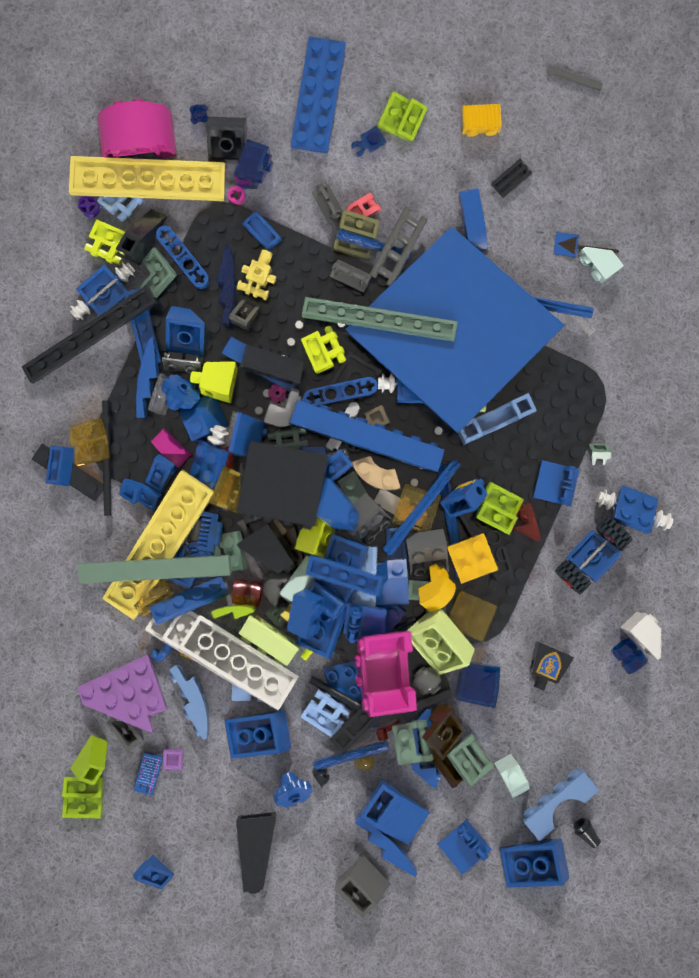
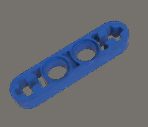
M169 226L159 227L156 237L196 288H206L209 285L210 279L205 270ZM163 232L169 233L168 236L172 240L170 244L165 237L162 238ZM176 245L182 247V252L179 255L172 253V249ZM187 260L194 262V267L190 270L184 268V263ZM197 271L200 277H204V283H196L198 279L193 273Z
M365 377L310 389L305 392L303 399L309 398V394L320 396L319 391H323L324 402H321V398H318L312 404L319 407L320 405H329L373 395L377 391L378 384L374 378ZM367 381H370V384H374L372 391H368L365 388L361 389L362 394H358L359 388L356 383H360V387L365 386ZM348 385H352L356 389L355 394L352 396L346 395L344 392L345 387ZM329 389H333L337 393L336 398L333 400H329L325 396L326 391Z

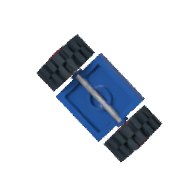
M608 516L596 526V530L600 535L591 530L566 556L567 560L565 559L555 569V573L580 595L591 584V581L586 576L596 583L622 556L620 551H623L633 540L620 524Z

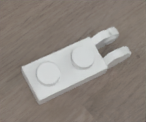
M355 402L350 403L345 413L350 414L349 418L357 417L360 409L359 405ZM330 438L326 449L330 452H333L334 448L338 450L342 442Z

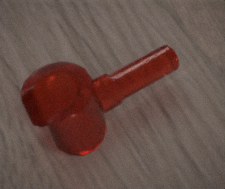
M397 720L387 727L377 729L376 735L378 740L388 739L387 732L393 729L392 725L401 722Z

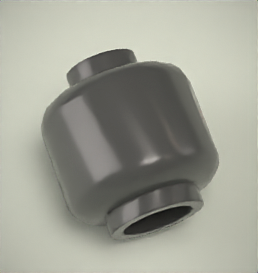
M423 666L413 675V684L422 695L430 693L433 696L441 688L439 686L442 681L441 677L432 667L426 668Z

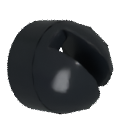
M319 770L313 774L320 787H323L329 781V775L323 776L327 772L325 770Z

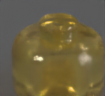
M369 755L355 759V767L364 772L369 771L374 765V756Z

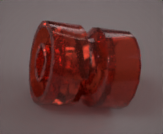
M235 578L232 603L244 604V602H247L248 605L259 607L263 582L251 581L248 583L245 579ZM247 590H251V596L247 595Z

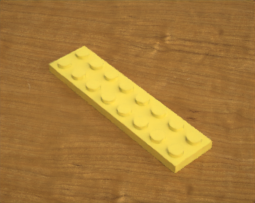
M71 156L70 195L224 201L225 162Z
M180 471L126 561L174 558L215 491L185 471ZM161 579L112 582L102 599L135 620Z

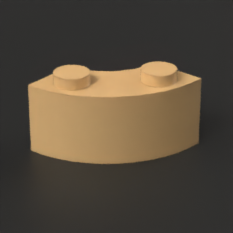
M371 456L352 462L357 475L371 487L388 491L400 489L395 469L386 470L380 468L373 462Z

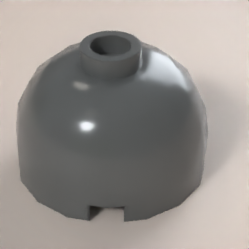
M283 570L277 574L273 571L265 576L263 594L270 604L279 609L288 604L279 593L294 572L288 571L285 573Z

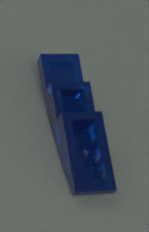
M226 244L216 282L218 286L222 287L219 303L225 307L221 323L223 326L231 328L232 323L229 320V315L235 309L236 270L231 246Z

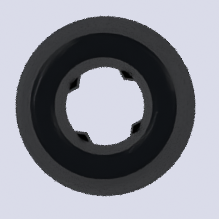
M585 818L575 822L573 826L575 834L592 848L599 846L601 840L598 838L591 822Z

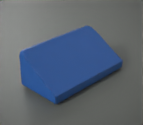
M51 445L45 483L62 486L70 485L74 448Z

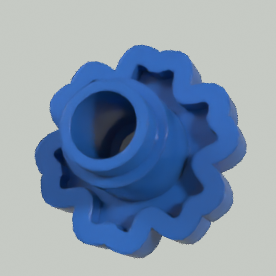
M170 375L161 385V391L166 394L165 404L172 410L180 408L191 409L200 399V392L195 389V384L191 383L187 378L182 379L179 375Z
M288 772L280 777V787L275 790L273 795L277 806L289 807L306 801V799L311 797L310 794L313 792L309 781L303 782V780L298 779V776H295L294 772Z

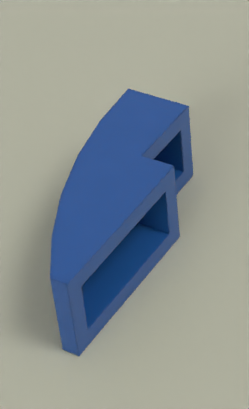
M479 189L462 191L459 193L458 199L466 239L479 251L488 250L486 226Z

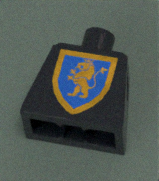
M536 641L529 670L532 674L537 675L534 687L544 691L548 680L558 684L574 657Z

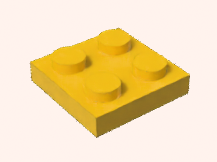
M484 533L447 547L461 584L498 570Z

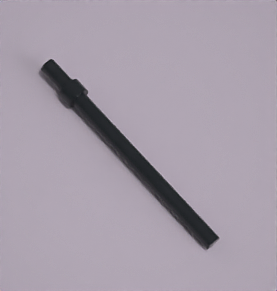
M103 400L100 424H102L104 516H112L110 424H112V416H110V401Z

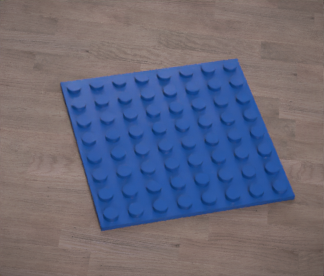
M451 226L369 307L458 321L454 342L349 325L345 331L456 433H459L565 325Z

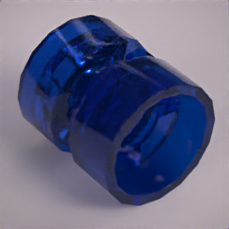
M631 637L622 640L611 649L614 657L618 661H622L621 666L627 674L638 671L648 662L644 653L641 650H637L638 646Z

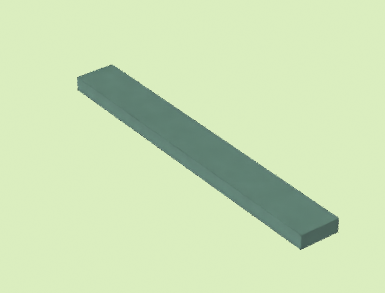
M305 297L302 311L303 318L452 342L455 340L458 321Z
M230 555L77 564L79 583L230 576L232 574Z

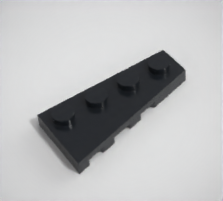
M349 352L346 356V361L342 363L330 385L365 377L376 379L382 371ZM367 381L366 385L360 387V383H356L359 388L358 394L362 393L361 389H365L370 385V381ZM348 385L345 387L344 392L346 395L352 396L355 394L356 389L354 386ZM329 389L326 391L325 396L327 399L333 400L336 398L337 393L335 390ZM355 399L325 406L330 407L332 412H343Z
M477 509L459 515L458 518L470 538L484 533L498 568L497 571L491 572L494 580L498 581L513 572L507 548L504 546L502 532L475 518Z

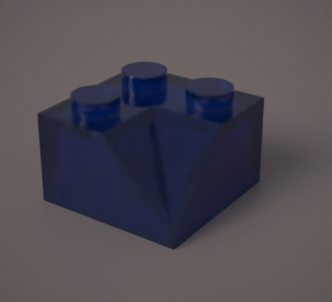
M247 139L234 172L238 187L242 189H257L259 183H263L267 172L270 173L274 164L269 146Z
M470 661L469 666L460 668L455 693L456 700L496 708L500 684V667Z

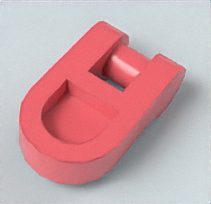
M368 193L349 205L347 211L370 217L380 212L381 207L375 203L372 193ZM368 204L370 208L365 210L363 205Z

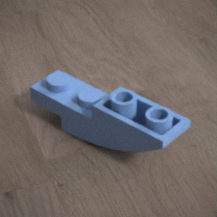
M178 663L169 669L171 671L170 677L174 683L179 684L182 697L189 701L183 706L185 717L193 722V729L196 735L205 740L209 736L210 717L205 694L196 675L189 679Z

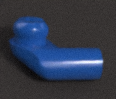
M164 643L160 651L158 649L152 651L151 658L157 662L162 661L170 654L172 647Z

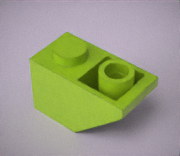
M93 735L90 736L70 768L78 781L95 785L105 769L108 745L106 740Z

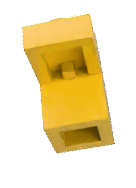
M436 563L429 566L431 582L418 588L420 604L431 613L443 608L450 602L456 587L449 580L447 571Z

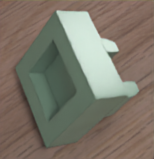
M588 444V452L593 465H595L596 459H601L602 465L606 464L607 459H611L612 452L608 444Z
M273 606L265 613L277 628L285 622L280 615L286 607L279 609Z

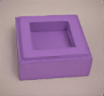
M164 749L163 769L182 770L184 750Z

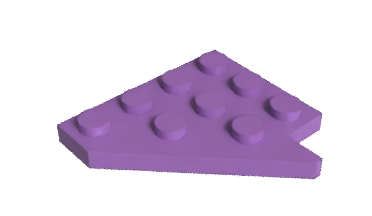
M149 655L77 687L84 706L152 734L155 733L150 717L168 709Z

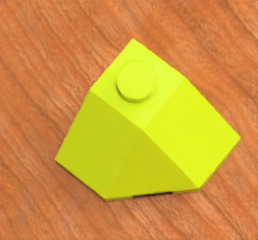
M318 518V527L312 526V530L301 529L296 540L295 549L324 558L331 535L335 534V529Z

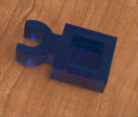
M375 126L360 135L362 141H354L351 144V148L360 147L361 150L356 153V156L361 157L366 149L372 153L385 145L386 140L378 127Z

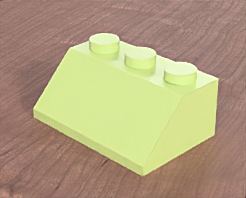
M442 609L433 613H426L407 630L411 631L412 645L438 675L469 666L475 649Z
M255 613L248 617L239 632L242 635L241 639L248 644L254 643L258 646V651L264 655L269 653L274 657L273 660L282 666L283 664L288 666L300 648L299 645L295 644L296 641Z

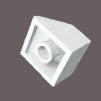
M636 612L620 628L647 656L657 660L661 658V628L657 625V619L651 614L647 615L646 613Z

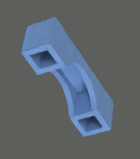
M528 393L491 412L473 418L458 435L463 445H466L529 416L537 410Z
M581 768L571 771L568 774V779L563 783H557L553 787L554 791L549 795H543L535 807H529L523 813L522 820L539 841L555 829L552 820L553 812L559 803L568 799H576L585 803L599 791Z

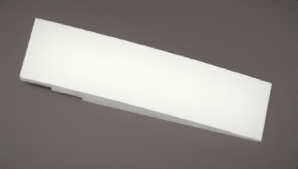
M192 611L159 625H156L154 618H152L145 629L146 632L276 710L280 709L299 677L208 619Z

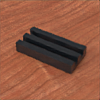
M521 158L491 183L492 187L502 198L506 197L533 173L527 169L526 164L522 163ZM518 166L520 167L519 170H517L512 176H510V177H509L506 181H504L500 186L497 185L501 180H503L507 175H509V174H510L513 170H515ZM523 171L525 172V174L520 179H518L514 184H512L507 190H505L504 192L502 191V189L506 185H508L512 180H514L519 174H521Z

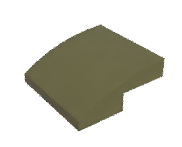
M343 210L337 233L341 229V231L345 230L374 240L376 239L380 220ZM336 233L332 250L364 260L370 259L371 248L368 250L366 246L364 248V246L359 247L355 243L352 245V243L350 244L346 240L343 242L340 239L339 241Z

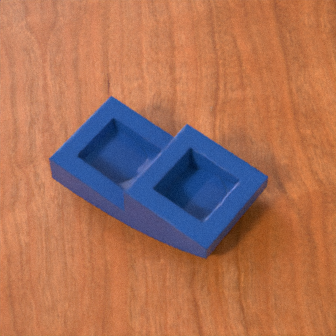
M129 479L123 480L119 493L120 496L132 504L140 502L153 512L158 509L163 495L147 485Z

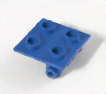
M542 460L533 498L571 507L580 469H576L574 466H564Z
M347 602L343 634H347L348 642L355 643L358 637L383 634L387 609Z
M354 659L346 663L323 668L328 685L355 700L363 699L361 688L356 684L358 667L355 666ZM331 696V698H333V699L336 700L337 702H339V703L342 702V701L338 700L337 698Z
M467 819L437 844L462 875L480 859L485 861L488 858L487 853L492 850Z

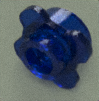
M196 104L189 108L192 124H197L198 122L207 123L208 107L205 104Z

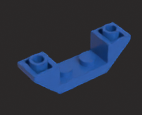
M430 706L423 708L413 720H427L428 726L426 729L432 725L428 719L433 712ZM414 728L413 734L417 754H422V751H418V744L421 743L419 732H417V730L419 729ZM423 761L411 763L412 770L433 788H437V781H440V771L436 769L434 764L420 765Z

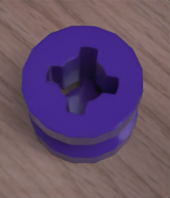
M82 196L79 199L78 208L85 217L94 218L99 214L100 206L94 197Z

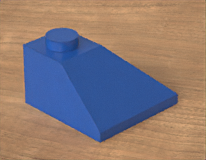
M171 306L166 317V351L194 354L203 357L205 323L191 309Z
M204 396L191 409H179L191 441L194 443L199 442V439L212 436L213 432L210 431V428H214L215 425L226 429L230 427L217 399Z
M325 478L317 517L333 529L355 531L356 524L359 521L358 510L341 488L329 478Z
M406 559L387 560L376 565V574L385 577L381 596L376 597V607L409 605Z

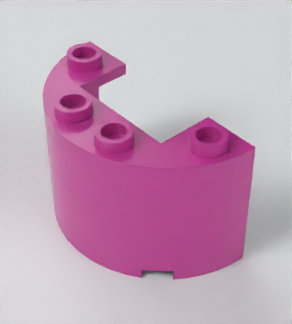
M134 99L131 102L115 101L113 105L103 109L97 115L101 157L121 158V156L152 152L156 153L158 159L177 157L172 112L166 105L144 102L143 99Z
M411 631L361 637L357 641L358 654L354 656L355 666L358 667L356 684L361 688L363 711H367L370 717L416 711V693L409 684L407 652L413 651Z

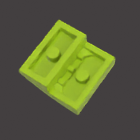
M393 91L376 127L404 140L413 142L428 107L413 98L409 100Z
M489 482L485 489L487 496L479 505L475 518L510 535L518 519L516 515L524 499Z
M233 604L217 608L211 612L214 619L233 612L235 619L256 611L257 607L250 604Z
M64 777L62 818L102 819L103 778H99L95 785L78 781L76 777Z

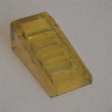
M162 579L134 607L142 616H145L151 612L149 606L176 594L170 583L166 579Z

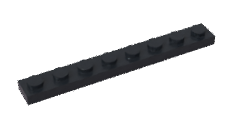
M144 286L21 366L29 382L36 383L158 304L150 287Z

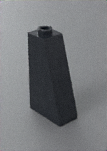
M276 812L237 817L236 826L243 892L255 894L264 888L277 817Z

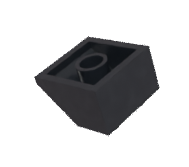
M209 116L206 124L208 162L246 164L247 118Z

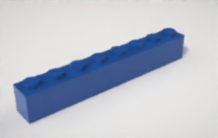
M301 398V401L297 400L294 404L288 423L290 425L431 472H438L445 451V449L439 448L440 444L434 442L427 444L422 442V438L412 435L411 438L406 437L404 432L393 429V432L385 430L386 426L375 423L374 426L367 424L368 420L357 417L356 420L349 418L350 414L342 411H338V413L332 412L331 408L325 405L314 406L312 405L313 402Z

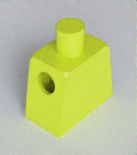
M206 362L202 372H191L190 382L200 384L201 394L231 403L238 372L236 362Z

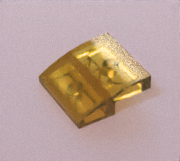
M101 418L70 427V445L75 446V465L84 466L109 458L108 440Z
M224 466L209 503L241 514L237 512L240 497V472Z
M405 483L392 523L402 525L428 491ZM441 495L436 497L414 525L413 530L419 532L431 530Z
M460 590L449 618L462 634L483 642L498 606Z

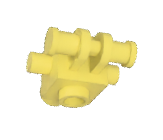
M262 250L258 261L252 260L250 267L243 265L241 272L247 274L246 280L248 284L239 281L237 290L245 291L247 295L252 293L255 298L259 296L267 300L269 291L262 290L261 287L266 288L268 282L274 284L276 281V276L271 275L272 270L271 266H269L273 255L271 252Z

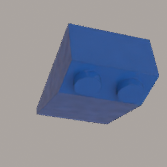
M237 412L229 452L237 457L247 459L250 441L262 443L263 438L266 439L268 433L266 423Z
M285 709L224 720L231 759L278 754L292 748Z
M562 838L544 839L500 848L507 888L564 886L570 878Z

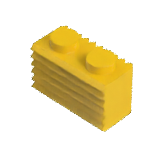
M501 105L462 106V134L474 137L478 133H486L487 136L499 133L502 127Z

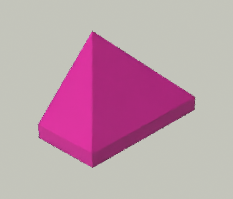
M165 428L151 441L158 451L174 463L177 468H180L192 455Z

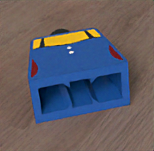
M476 478L460 484L440 503L449 517L453 518L475 511L487 496V491L484 488L485 483L482 479Z

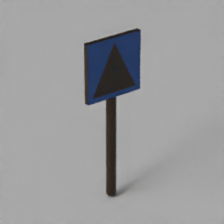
M556 232L553 252L555 255L576 257L577 248L583 249L584 247L612 250L614 253H619L617 249L578 245L579 235Z

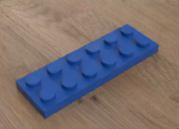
M309 36L291 148L328 154L346 42Z
M332 534L324 558L362 570L369 547L338 534ZM317 578L319 582L342 599L346 605L337 620H332L322 612L318 633L307 639L297 636L295 644L330 659L332 658L346 617L347 602H351L355 590Z

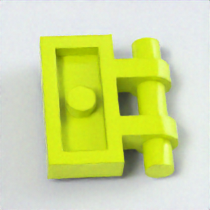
M96 219L89 235L90 239L95 240L93 245L87 243L84 250L90 252L92 256H100L106 259V262L120 265L122 258L116 256L118 252L116 247L125 231ZM102 244L111 247L109 252L101 249Z
M331 326L324 329L326 335L322 337L319 331H316L301 339L316 374L333 367L332 359L337 357L339 363L346 361L345 351L339 345L336 332H333ZM330 343L333 350L328 352L325 344Z

